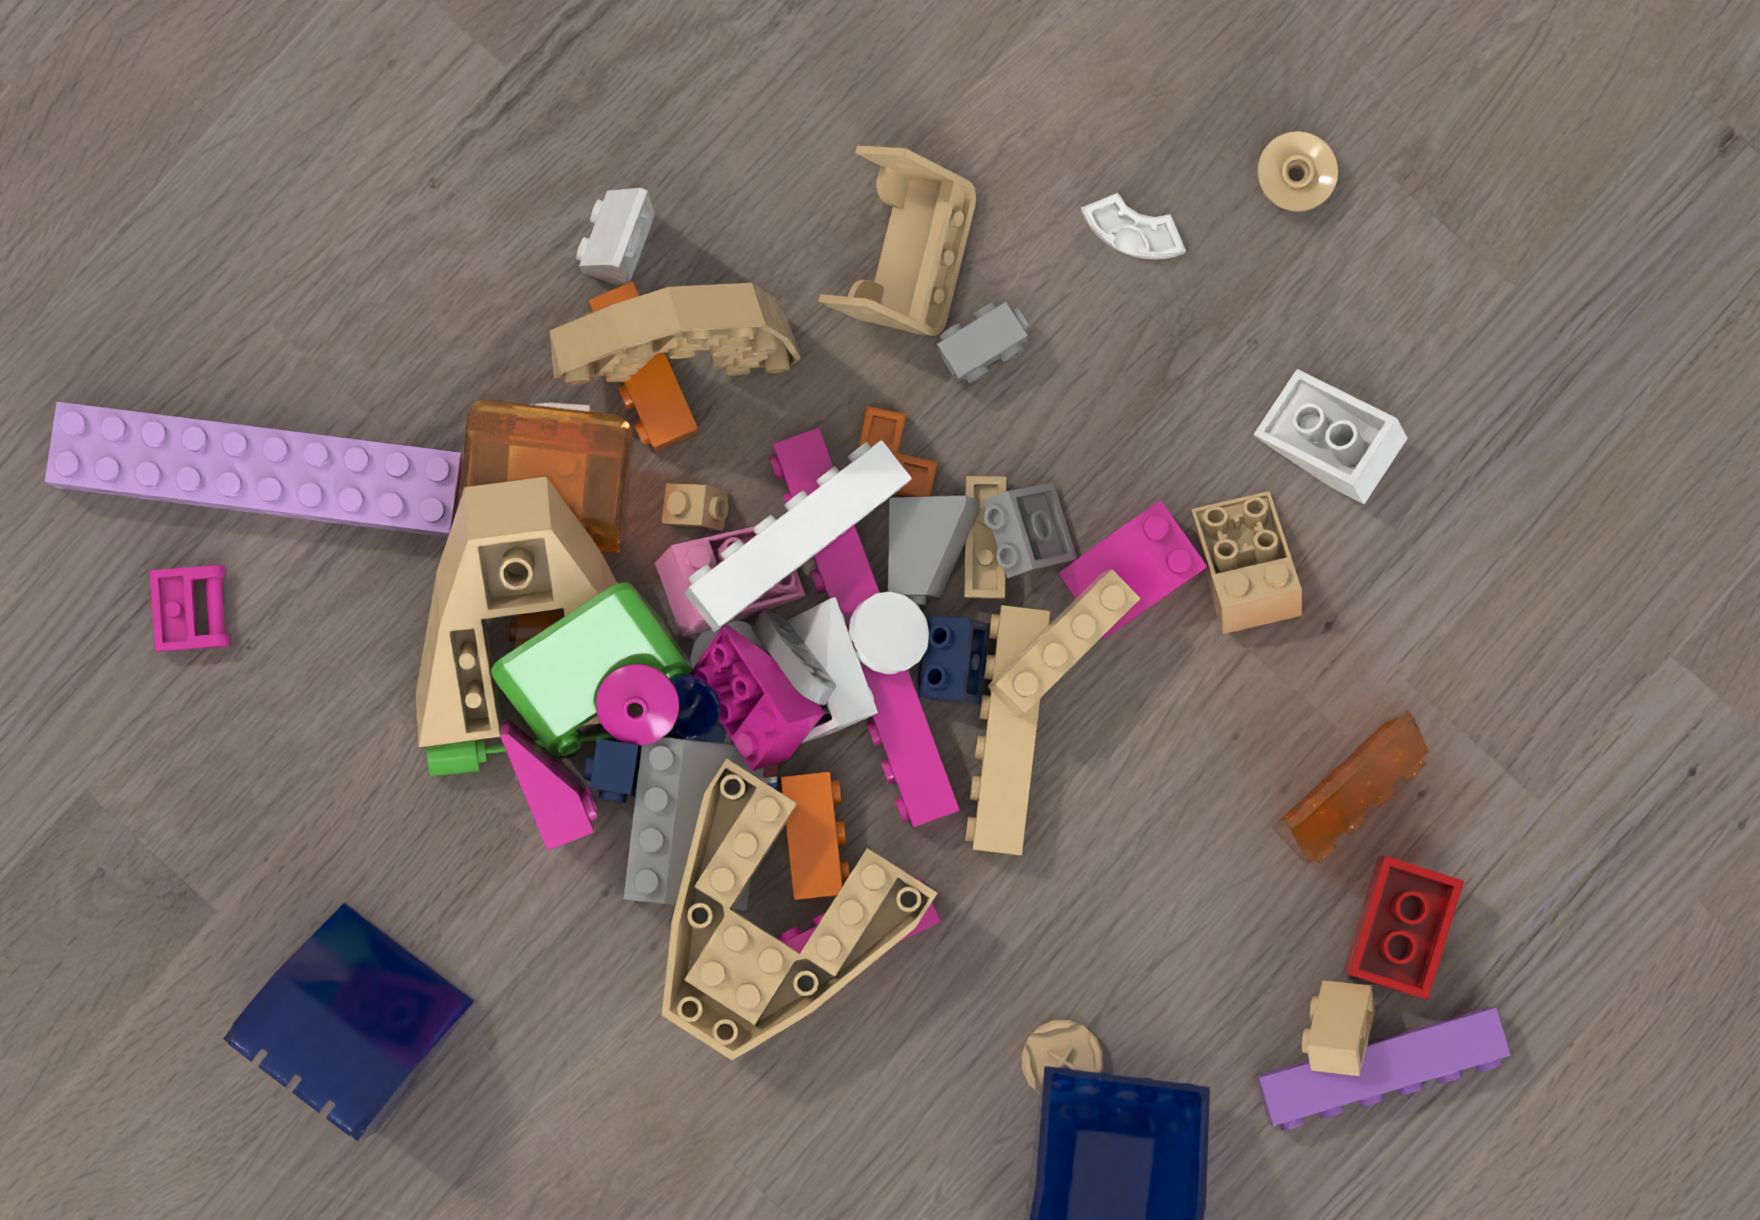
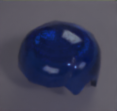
M685 673L670 678L679 697L678 716L670 731L679 734L684 740H693L708 735L718 724L722 711L717 694L709 683L698 676Z

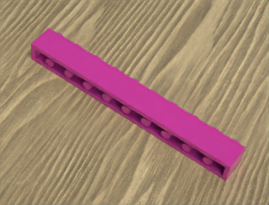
M819 428L774 443L775 455L769 457L776 479L784 477L787 483L789 493L783 494L785 504L803 490L809 496L820 487L816 480L833 468ZM855 525L813 556L817 568L810 571L818 593L826 591L829 599L836 597L840 611L845 617L848 633L850 619L857 606L874 594L880 593ZM860 661L868 687L873 693L874 703L878 711L877 714L872 715L873 721L866 724L874 746L882 744L887 759L880 761L888 784L897 783L901 798L894 801L902 823L910 821L912 827L915 828L959 812L958 804L909 671L906 670L887 675L873 671Z

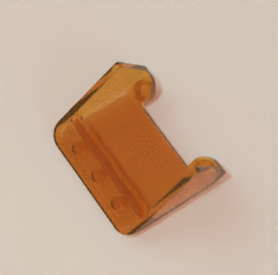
M496 400L477 401L472 404L467 416L459 502L464 487L547 476L580 523L585 524V530L598 548L602 551L619 553L628 514L631 427L625 419L614 414Z

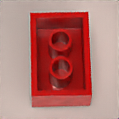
M1378 856L1342 974L1428 1000L1464 881L1388 856Z

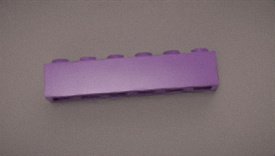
M1489 1006L1368 1042L1360 1076L1311 1071L1310 1062L1307 1060L1256 1075L1255 1079L1269 1124L1273 1126L1280 1124L1281 1130H1288L1304 1125L1303 1117L1319 1113L1321 1119L1344 1113L1343 1105L1359 1101L1360 1107L1369 1106L1384 1101L1382 1094L1398 1089L1399 1095H1405L1422 1090V1082L1437 1078L1439 1084L1462 1078L1461 1070L1476 1066L1478 1072L1502 1066L1500 1059L1511 1056L1497 1008Z

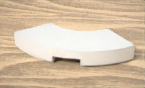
M1118 193L1080 209L1084 220L1091 230L1106 244L1124 254L1155 260L1176 257L1186 252L1171 214L1159 217L1139 214L1128 207Z

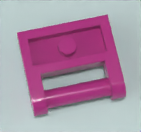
M225 565L150 570L155 652L230 647V634L225 633L222 579L226 578ZM206 580L209 635L198 636L194 581Z

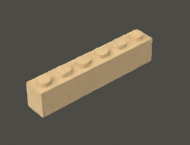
M1001 605L1000 614H992L989 638L997 640L995 655L987 654L984 679H992L993 681L1049 626L1050 611ZM992 690L990 691V696L982 695L979 719L987 720L985 736L977 735L975 760H982L981 776L972 777L970 800L977 801L976 817L968 816L965 841L973 842L972 850L1016 856L1022 855L1040 699L1025 714L1015 715Z

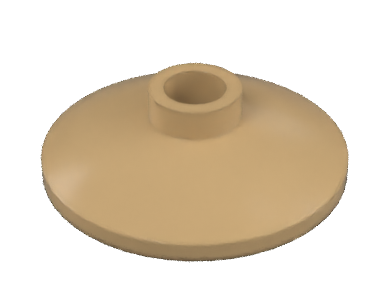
M1300 131L1288 132L1273 139L1263 150L1257 167L1258 181L1265 196L1276 206L1294 212L1308 211L1325 202L1333 192L1338 179V164L1332 149L1318 136ZM1293 168L1300 169L1303 173V179L1300 181L1292 180L1289 176V170Z

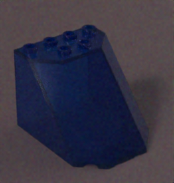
M1045 1066L1039 1096L1024 1220H1203L1206 1210L1210 1087L1190 1083L1159 1081L1150 1078L1112 1075L1105 1072L1096 1073L1073 1070L1066 1067Z

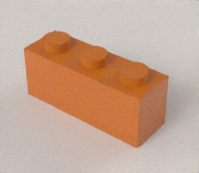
M830 772L781 777L783 795L798 804L786 823L794 900L837 896L850 876L848 861L840 862L838 846L846 845L844 820L836 821L834 805L842 804L839 780L831 781Z

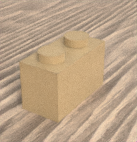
M1322 981L1319 997L1313 996L1311 1001V1029L1305 1028L1302 1037V1052L1308 1054L1311 1071L1360 1076L1375 1015L1372 985Z

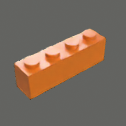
M631 281L588 300L593 311L586 315L610 305L638 297L639 293L634 282ZM665 352L656 353L645 366L638 370V373L630 375L631 380L624 381L625 384L618 387L627 409L635 407L641 419L634 426L643 446L651 443L655 453L700 434Z

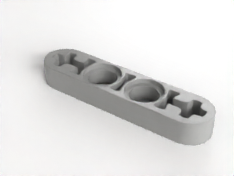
M762 610L751 627L753 632L794 688L807 699L817 704L825 705L837 687L835 682L789 622L771 611Z

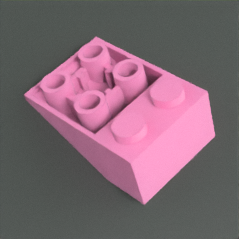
M754 527L671 545L655 562L681 637L712 630L684 594L692 585L688 578L706 564L711 569L715 568L724 561L720 554L740 539L744 545L756 536L752 530ZM797 570L726 624L761 613L762 610H769L804 597L805 592Z

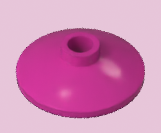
M629 664L617 668L604 679L598 690L596 709L601 724L614 738L624 743L645 745L660 740L672 729L679 712V697L674 684L660 670L644 664ZM639 703L643 707V713L639 715L632 714L629 711L628 705Z

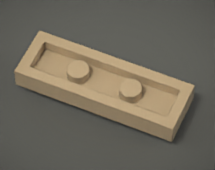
M966 476L965 496L980 500V509L965 541L964 599H1005V569L998 564L996 559L998 547L992 529L984 521L986 508L983 500L1006 492L1007 477Z

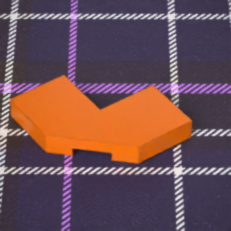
M867 406L858 446L860 447L867 442L872 448L882 440L912 479L896 492L895 496L930 497L938 462L898 454L906 414Z

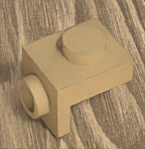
M666 483L662 524L705 527L718 531L724 530L725 518L729 511L728 492L726 490L708 485Z

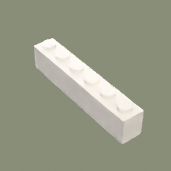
M882 440L872 448L867 442L861 445L848 456L852 462L841 471L836 466L831 468L816 480L820 486L809 496L804 490L798 493L784 505L788 510L787 513L777 520L772 515L768 516L752 529L756 536L744 545L740 539L720 554L724 561L715 568L711 569L706 564L688 578L692 585L684 594L714 632L898 492L912 479Z

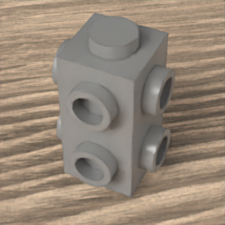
M992 302L978 310L974 314L976 320L962 328L960 323L939 336L942 341L937 344L936 351L957 384L964 380L972 384L990 372L987 366L1000 358L1003 363H1006L1024 351L1022 344L1027 340L1028 335L1025 330L1029 328V325L1017 307L1011 310L1007 302L998 307Z

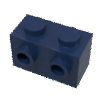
M928 615L929 640L927 650L923 655L922 667L918 673L919 697L936 701L981 705L990 623L971 618Z
M597 739L595 756L588 755L586 759L584 780L590 781V789L599 791V799L626 803L627 796L636 797L642 747L636 744Z

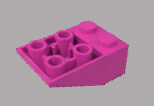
M724 625L694 666L693 671L689 673L697 689L701 692L752 771L789 760L824 714L819 704L807 699L794 688L770 655L729 625Z

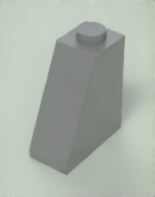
M969 496L889 498L888 592L891 591L905 595L918 606H925L927 598H941L980 509V500Z

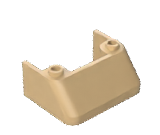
M857 146L855 154L880 166L876 180L877 192L880 199L893 208L875 280L862 279L856 281L852 285L848 297L820 294L818 302L858 320L920 335L936 336L943 331L947 323L976 205L975 188L969 180L906 148Z

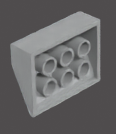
M664 736L656 742L642 745L623 899L676 905L704 793L726 758L761 781L764 768L752 771L735 744ZM750 881L732 909L747 910Z

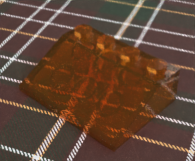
M1405 711L1386 720L1272 826V829L1304 863H1310L1313 859L1318 863L1323 861L1335 850L1336 846L1332 842L1343 831L1348 836L1366 821L1362 813L1373 803L1378 808L1381 807L1396 793L1392 786L1402 776L1410 780L1426 765L1422 758L1429 752V749L1414 716L1409 711Z

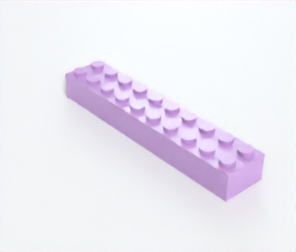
M56 402L45 482L61 489L448 537L462 496L466 458L460 452Z

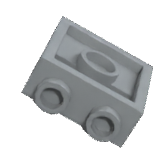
M1054 482L1006 491L983 500L986 508L984 521L993 531L998 547L996 559L998 564L1005 569L1007 578L1032 573L1043 568L1065 564L1077 559Z

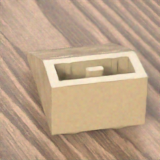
M1270 491L1191 509L1202 558L1207 565L1205 571L1212 600L1223 634L1302 616V588Z

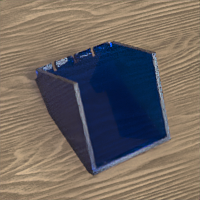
M343 903L274 973L233 1022L231 1029L223 1039L251 1062L262 1049L268 1054L259 1065L261 1070L285 1088L296 1075L299 1076L302 1080L292 1093L318 1113L322 1111L329 1100L333 1102L335 1107L326 1119L349 1137L351 1136L355 1140L360 1141L379 1131L476 1000L349 904Z

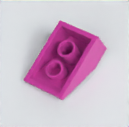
M1160 500L1058 572V575L1076 599L1101 573L1113 569L1139 596L1140 600L1102 636L1104 640L1202 573L1207 568V565Z
M510 719L501 722V740L547 851L594 833L593 820L598 818L596 812L598 808L590 788L582 789L577 777Z

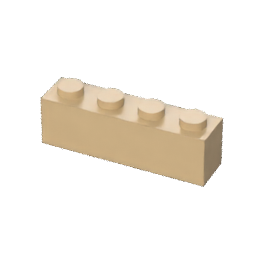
M1113 569L1101 573L988 687L1015 715L1025 714L1140 600L1139 596Z

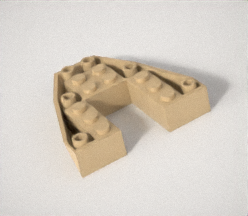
M753 283L666 287L610 305L550 330L554 379L565 378L566 384L571 385L589 383L590 377L606 376L607 382L631 380L630 375L638 373V370L645 366L656 353L669 352L672 359H681L695 356V351L711 350L714 370L726 369V375L729 376L749 374L750 368L765 367L766 373H783L790 371V366L801 359L788 318L774 296Z
M547 476L464 487L436 572L416 689L418 747L500 737L503 719L497 683L491 675V669L494 664L487 618L564 608V615L567 616L606 589L618 584L600 549ZM639 703L628 705L629 711L632 714L639 715L643 713V707ZM597 715L584 725L597 724L601 722Z
M726 758L704 793L671 922L661 1016L728 1059L734 1060L815 1011L913 931L937 895V892L867 848L801 953L732 908L798 804Z

